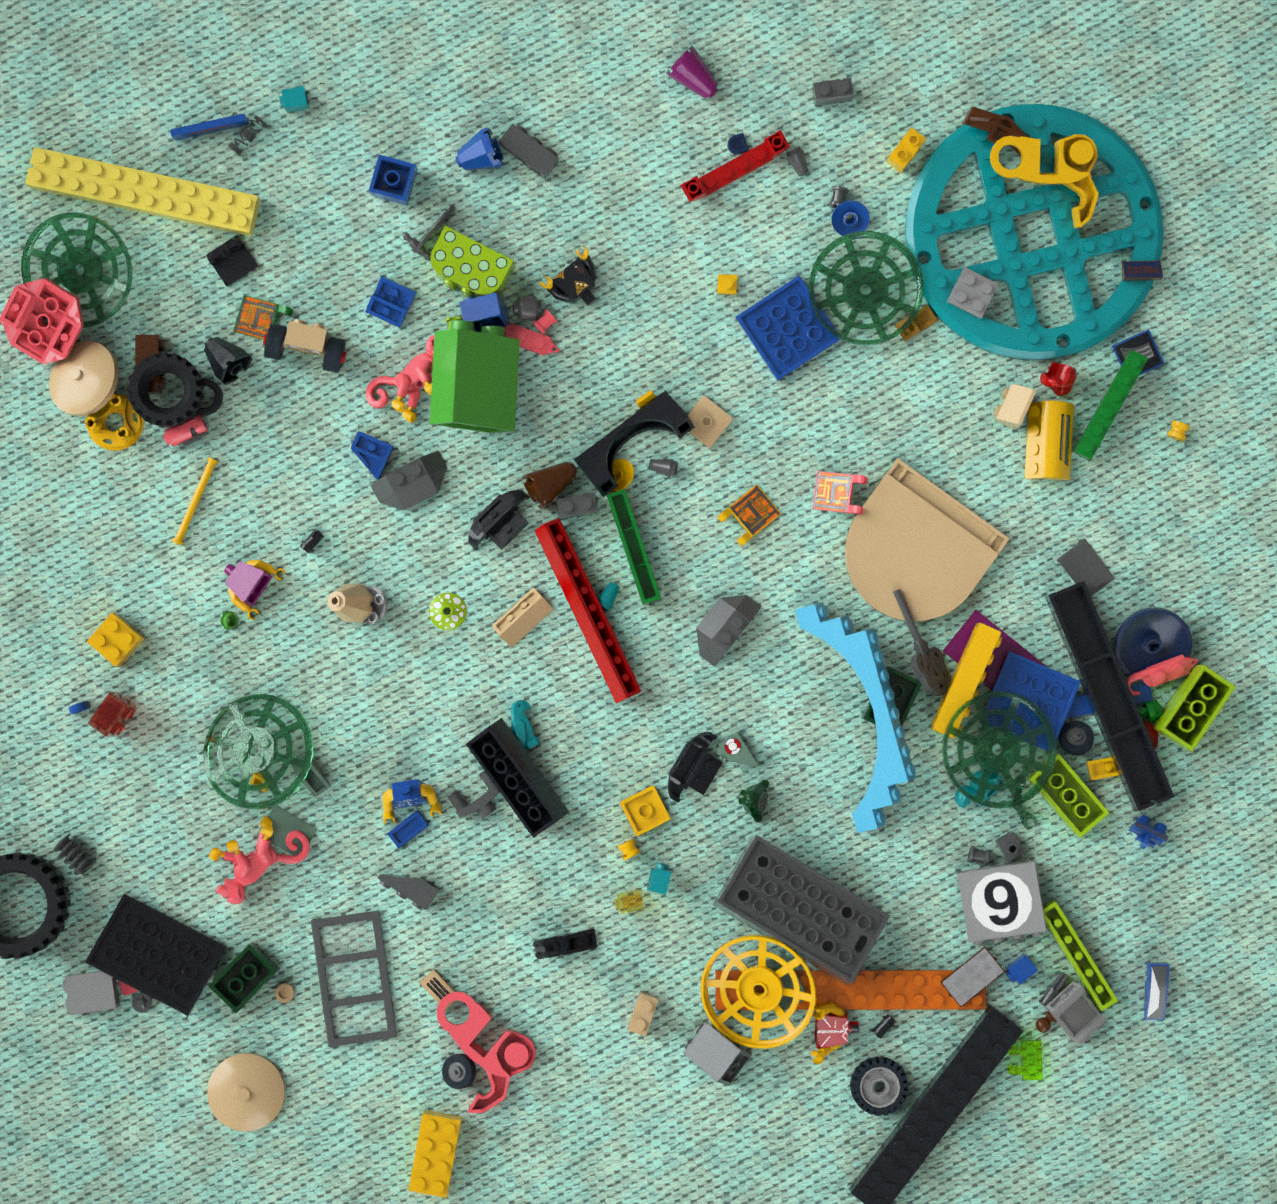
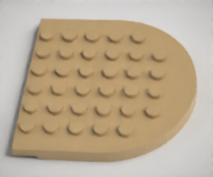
M897 458L862 506L864 509L863 514H857L853 519L846 537L845 562L854 588L861 598L873 609L890 618L905 621L893 593L900 589L914 622L926 621L951 612L965 601L1010 538Z

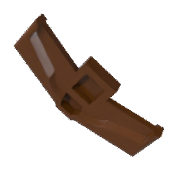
M972 107L962 122L963 125L989 132L986 140L992 144L1006 136L1028 137L1014 120L1008 116H1002L976 107ZM1009 145L1021 157L1019 150Z

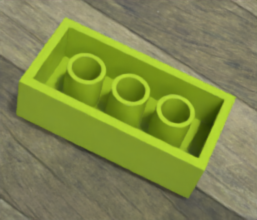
M1058 753L1053 754L1026 778L1078 838L1085 835L1109 814L1103 804Z

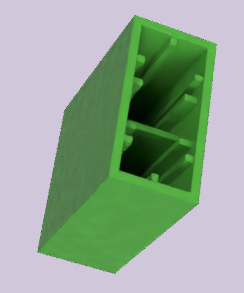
M453 320L449 330L435 331L429 424L486 433L515 431L520 339L504 337L505 328L499 326H482V332L474 331V322L465 320Z

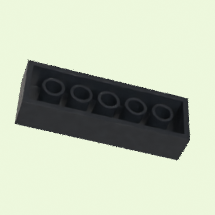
M502 718L466 743V746L533 838L569 813L566 806Z

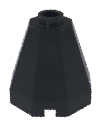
M219 337L210 338L205 343L204 352L215 376L223 384L227 385L235 382L239 378L236 375L242 369L246 371L250 367L253 358L242 348Z

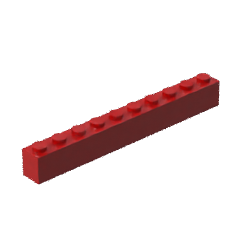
M560 518L541 525L534 532L615 703L617 704L642 692Z

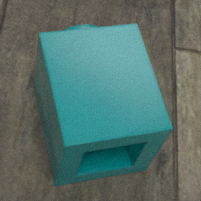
M304 86L282 90V96H279L280 104L287 113L310 109L307 91Z

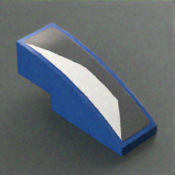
M1147 962L1144 1020H1164L1169 984L1168 963Z

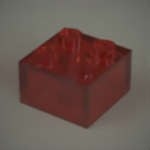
M109 692L87 724L106 737H114L116 734L119 736L125 728L123 725L127 719L130 720L136 713L134 709L136 704L119 692Z

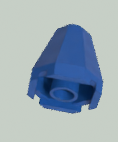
M486 127L480 130L457 151L456 162L460 168L463 167L464 170H479L504 166V162L501 161L504 160L498 141L490 136L493 134L491 129Z

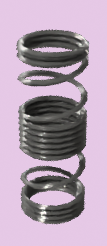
M255 115L254 117L255 120H251L253 126L254 124L252 121L261 125L263 128L267 126L266 123L257 115ZM245 126L239 134L251 143L256 136L247 127L258 134L260 132ZM234 138V141H235V143H236L237 145H238V143L236 142V140H238V141H240L241 143H243L244 145L248 146V143L245 144V143L242 142L241 140H239V139H237V138ZM232 142L228 145L238 156L242 154L243 150H240Z

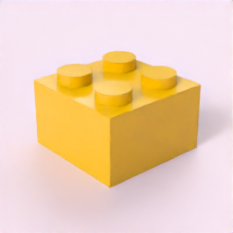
M111 613L87 640V643L115 667H121L143 642L145 637L117 613Z

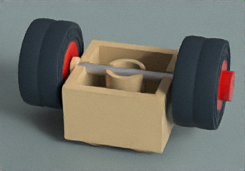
M294 319V322L289 321L288 328L271 324L268 333L264 336V357L280 360L284 348L323 356V370L339 373L342 363H345L347 354L345 352V340L335 337L329 338L328 330L323 325L314 323L313 326H309L305 321Z

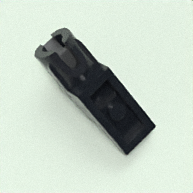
M594 928L551 936L533 942L534 954L537 959L569 955L598 948Z

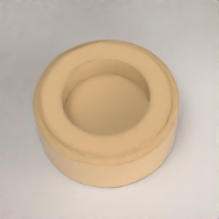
M282 983L275 990L276 999L282 1003L291 1001L295 995L294 987L289 983Z

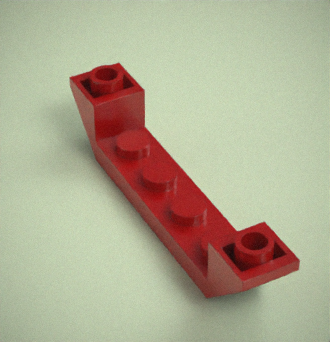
M780 130L765 138L762 144L700 178L696 176L680 186L689 202L705 198L774 160L790 148V145Z

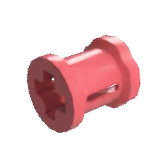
M545 310L544 314L532 323L544 335L545 331L558 321L548 310Z

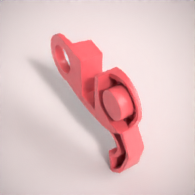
M456 991L447 994L441 999L436 1015L441 1027L448 1031L458 1046L487 1072L491 1083V1090L487 1094L478 1092L467 1111L468 1113H484L505 1099L511 1076L531 1067L535 1060L536 1050L533 1042L526 1035L506 1029L488 1052L485 1051L474 1039L491 1020L492 1015L481 1003H476L470 995ZM459 1000L468 1006L469 1017L464 1023L453 1024L446 1018L445 1009L451 1001Z

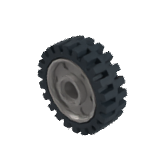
M875 1056L862 1061L855 1068L854 1073H852L850 1081L852 1097L856 1104L868 1114L886 1116L889 1113L896 1112L895 1110L899 1109L902 1103L905 1102L908 1095V1081L905 1072L895 1061L886 1057ZM881 1081L884 1083V1088L879 1091L875 1090V1084Z

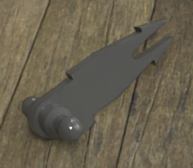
M451 205L419 241L416 238L413 239L409 233L403 235V239L409 242V246L414 253L417 252L419 255H423L425 260H430L431 254L425 250L423 245L454 211V206Z

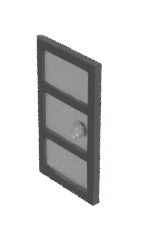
M379 910L312 919L311 928L328 1047L332 1048L334 1046L397 1037Z

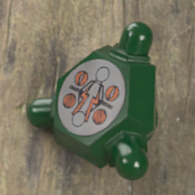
M762 780L761 783L750 786L747 790L743 789L739 794V804L743 805L744 809L757 823L761 822V813L766 809L768 780Z

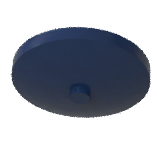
M1159 607L1145 608L1130 615L1118 629L1114 641L1115 656L1120 667L1129 676L1149 666L1182 654L1184 657H1190L1192 651V636L1187 624L1176 613Z

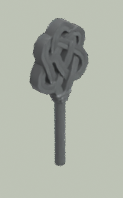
M896 590L893 593L914 639V650L917 653L912 656L911 667L919 677V681L926 692H931L935 696L944 695L948 690L950 676L944 665L943 654L936 647L929 648L928 643L921 638L901 590Z

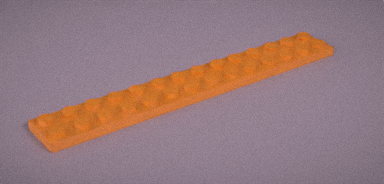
M715 970V979L721 978L723 970ZM730 970L727 980L738 981L742 972L740 970ZM794 970L805 992L811 994L810 982L806 971ZM811 970L816 986L815 1005L820 1007L828 1003H834L843 1010L986 1009V988L960 1007L953 997L948 996L949 992L941 984V981L954 970H860L854 982L848 985H844L821 970ZM756 985V986H755V990H756L758 993H764V992H765V989H764L763 986H761V985ZM715 987L716 1010H726L721 999L720 987ZM726 988L728 999L731 1004H734L739 1000L736 989ZM802 1001L798 1003L796 1010H808L810 1002ZM743 1006V1007L740 1008L739 1010H749V1009H747L745 1006Z

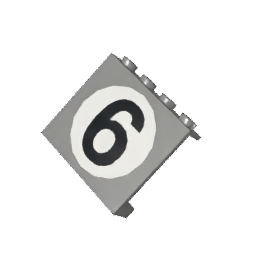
M1035 860L957 872L969 942L978 945L984 944L985 940L993 939V942L1004 941V937L1012 936V939L1024 938V934L1040 936L1046 931Z

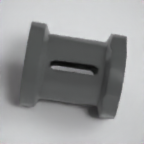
M832 186L833 195L829 206L836 208L839 204L845 202L849 189L841 186Z
M971 845L967 862L971 863V861L987 867L991 850L987 849L984 851Z

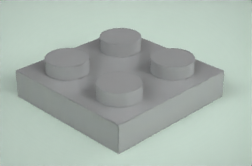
M964 267L947 303L982 319L999 284Z

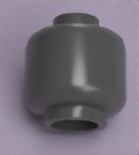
M534 295L518 296L516 302H513L512 305L513 314H516L519 320H535L541 314V302Z

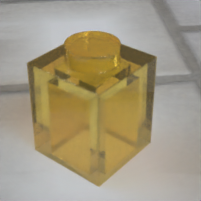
M640 889L618 893L617 898L614 899L616 910H620L621 914L644 909Z

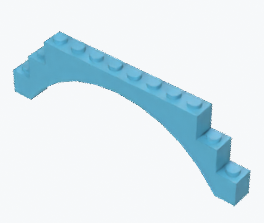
M823 602L796 609L795 612L800 629L823 639L844 657L861 680L872 705L877 728L875 769L866 795L852 816L857 833L878 829L886 825L885 815L881 808L901 802L900 791L896 784L916 778V770L910 759V749L904 737L905 731L899 720L900 713L894 702V692L890 688L889 674L885 670L883 663L884 656L878 645V635L874 628L853 633V623L848 615L828 620V611Z

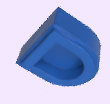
M84 701L72 705L68 709L70 714L74 715L90 709L89 701Z

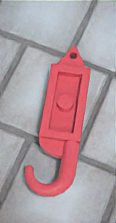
M510 323V326L504 327L506 329L505 337L520 339L519 347L542 356L559 352V349L551 341V337Z
M1182 654L1131 674L1126 679L1131 694L1133 696L1140 695V691L1131 690V684L1134 681L1142 679L1149 687L1161 685L1190 674L1189 671L1198 662V659L1184 657Z

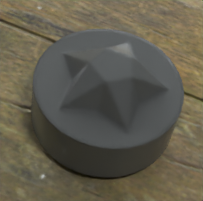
M140 992L133 997L132 1006L138 1012H145L152 1006V998Z

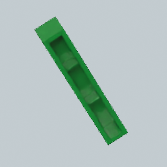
M1132 349L1129 351L1073 453L1088 461L1092 460L1146 364L1147 357Z
M625 489L607 494V499L642 605L661 600Z

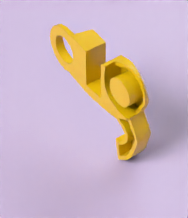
M1075 134L1056 141L1054 173H1040L1041 139L1006 136L996 141L991 149L990 162L997 174L1005 178L1015 177L1020 181L1039 185H1065L1080 197L1079 206L1071 210L1074 228L1082 227L1091 219L1099 195L1090 173L1098 157L1097 147L1091 138L1086 135ZM1007 145L1016 147L1021 154L1020 164L1017 168L1011 170L1004 168L998 158L999 151Z

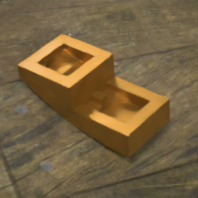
M927 304L894 326L903 340L907 341L939 320Z

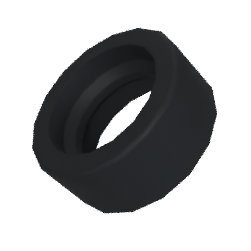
M201 378L203 385L211 387L214 391L215 400L211 406L197 409L195 413L210 415L220 408L223 402V393L214 381Z

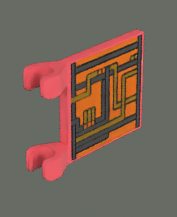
M818 471L812 509L862 515L863 507L850 505L854 483L866 485L868 477L864 475Z

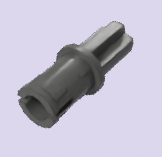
M1061 972L1051 986L1048 985V989L1039 1002L1043 1006L1048 1005L1060 994V991L1069 980V976Z

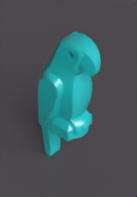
M518 700L511 706V731L522 747L527 750L540 744V739L534 736L532 724L525 715L526 710H530L529 703L525 700Z

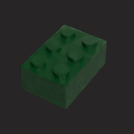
M885 666V670L889 674L890 688L894 692V702L900 713L899 720L901 726H903L922 685L920 681L889 666ZM869 700L861 719L876 725L873 708Z
M252 942L208 987L237 1013L280 968Z

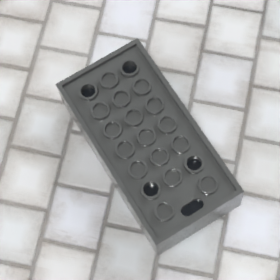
M757 835L750 839L713 903L715 907L763 936L775 938L791 947L806 962L844 985L854 982L890 917L887 913Z

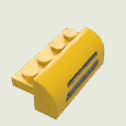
M1063 401L1031 402L1028 409L1026 479L1070 480L1074 404Z

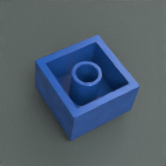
M379 154L369 187L370 195L408 206L418 172L416 164Z
M497 293L483 295L478 298L469 297L465 301L460 302L463 320L474 322V331L482 332V326H510L506 303Z

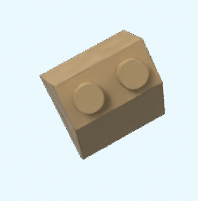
M1011 384L1009 388L1005 387L1001 398H1004L1001 405L998 404L993 413L996 416L994 421L1016 430L1021 426L1037 390L1016 384Z

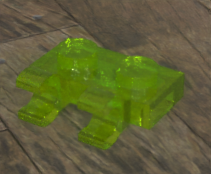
M1021 1040V1046H1012L1007 1054L1012 1056L1021 1055V1066L1007 1065V1073H1010V1075H1022V1080H1043L1042 1041Z

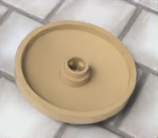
M83 341L74 344L68 358L56 361L50 374L49 390L55 405L73 416H87L99 411L108 403L116 390L119 379L117 360L108 348L97 342Z
M254 1053L236 1054L225 1059L212 1073L207 1088L208 1103L214 1116L228 1128L244 1132L258 1130L272 1122L279 1114L285 1100L284 1079L279 1069L269 1059Z

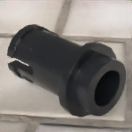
M314 529L305 541H301L300 547L309 554L310 551H314L313 548L324 536L317 529Z
M889 1014L884 1015L883 1020L872 1031L881 1039L891 1027H895L896 1021Z

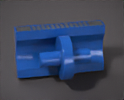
M1145 815L1139 816L1136 822L1131 825L1129 831L1137 835L1136 840L1141 842L1140 848L1145 849L1147 845L1152 848L1155 844L1160 846L1168 839V836L1165 835L1167 826L1162 823H1156L1153 829L1148 826L1151 819Z

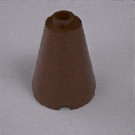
M566 461L528 473L522 477V480L526 479V482L523 484L533 502L538 501L540 503L538 507L543 509L576 478L577 469L573 463L569 464Z

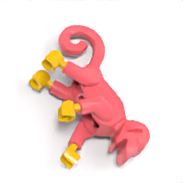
M434 335L427 339L426 352L415 356L395 378L380 376L368 384L366 399L373 408L381 409L389 401L387 392L382 388L377 389V394L381 396L380 399L377 401L374 399V391L378 386H396L398 388L397 399L392 401V407L402 413L403 418L408 422L413 423L417 415L412 411L416 409L421 395L419 389L424 387L425 391L431 395ZM408 394V395H409V400H408V403H407L408 409H405V408H406V404H405L404 402H402V400L405 399L406 395Z
M264 816L259 824L262 828L256 844V850L244 855L243 851L239 850L237 841L232 840L226 842L228 851L223 852L216 847L210 851V859L218 861L221 856L223 860L233 862L235 878H225V885H218L216 893L222 895L223 898L227 897V902L231 904L242 903L245 899V886L255 883L270 865L276 862L295 864L307 857L310 850L307 836L299 830L289 832L286 836L287 847L292 851H296L298 846L293 843V839L298 838L303 844L302 851L297 855L278 854L276 849L269 845L271 841L269 837L273 834L272 820Z

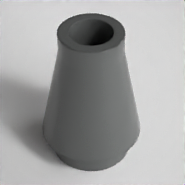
M797 147L786 153L788 156L786 159L794 168L798 177L809 172L804 150Z
M674 459L650 460L649 470L669 478L676 476L678 462L674 461Z

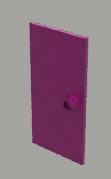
M977 610L972 613L943 650L946 655L956 663H959L976 623H982L1000 631V636L1003 637L999 647L994 648L992 652L995 656L991 665H987L984 670L987 674L983 684L991 691L1009 651L1046 666Z

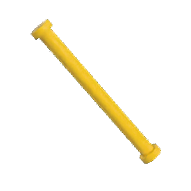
M209 457L206 460L208 463L178 533L172 539V542L182 546L184 543L182 542L214 466L219 462Z

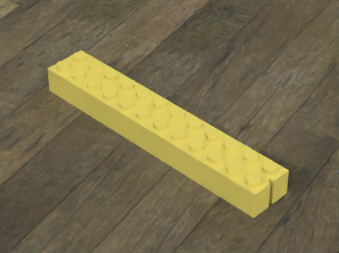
M37 147L33 148L30 161L33 168L29 167L25 183L31 189L253 237L261 203L260 198L256 195Z

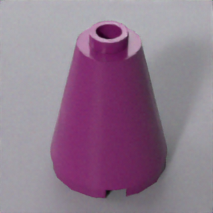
M691 45L689 48L691 52L689 53L686 50L672 65V72L668 70L666 74L703 98H712L718 91L716 88L718 83L696 49Z

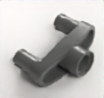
M485 771L481 772L479 776L487 786L488 792L474 802L466 804L457 790L448 796V799L457 810L456 814L459 818L477 811L483 819L496 810L491 800L500 791Z

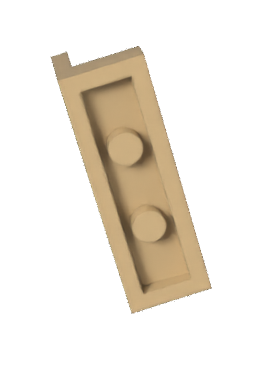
M533 587L492 625V628L510 647H513L543 620L553 608Z

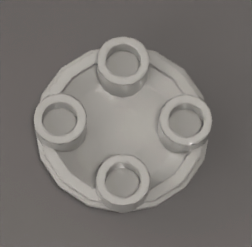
M368 586L366 588L373 596V602H371L372 613L363 623L374 624L383 619L387 612L388 602L386 595L381 589Z

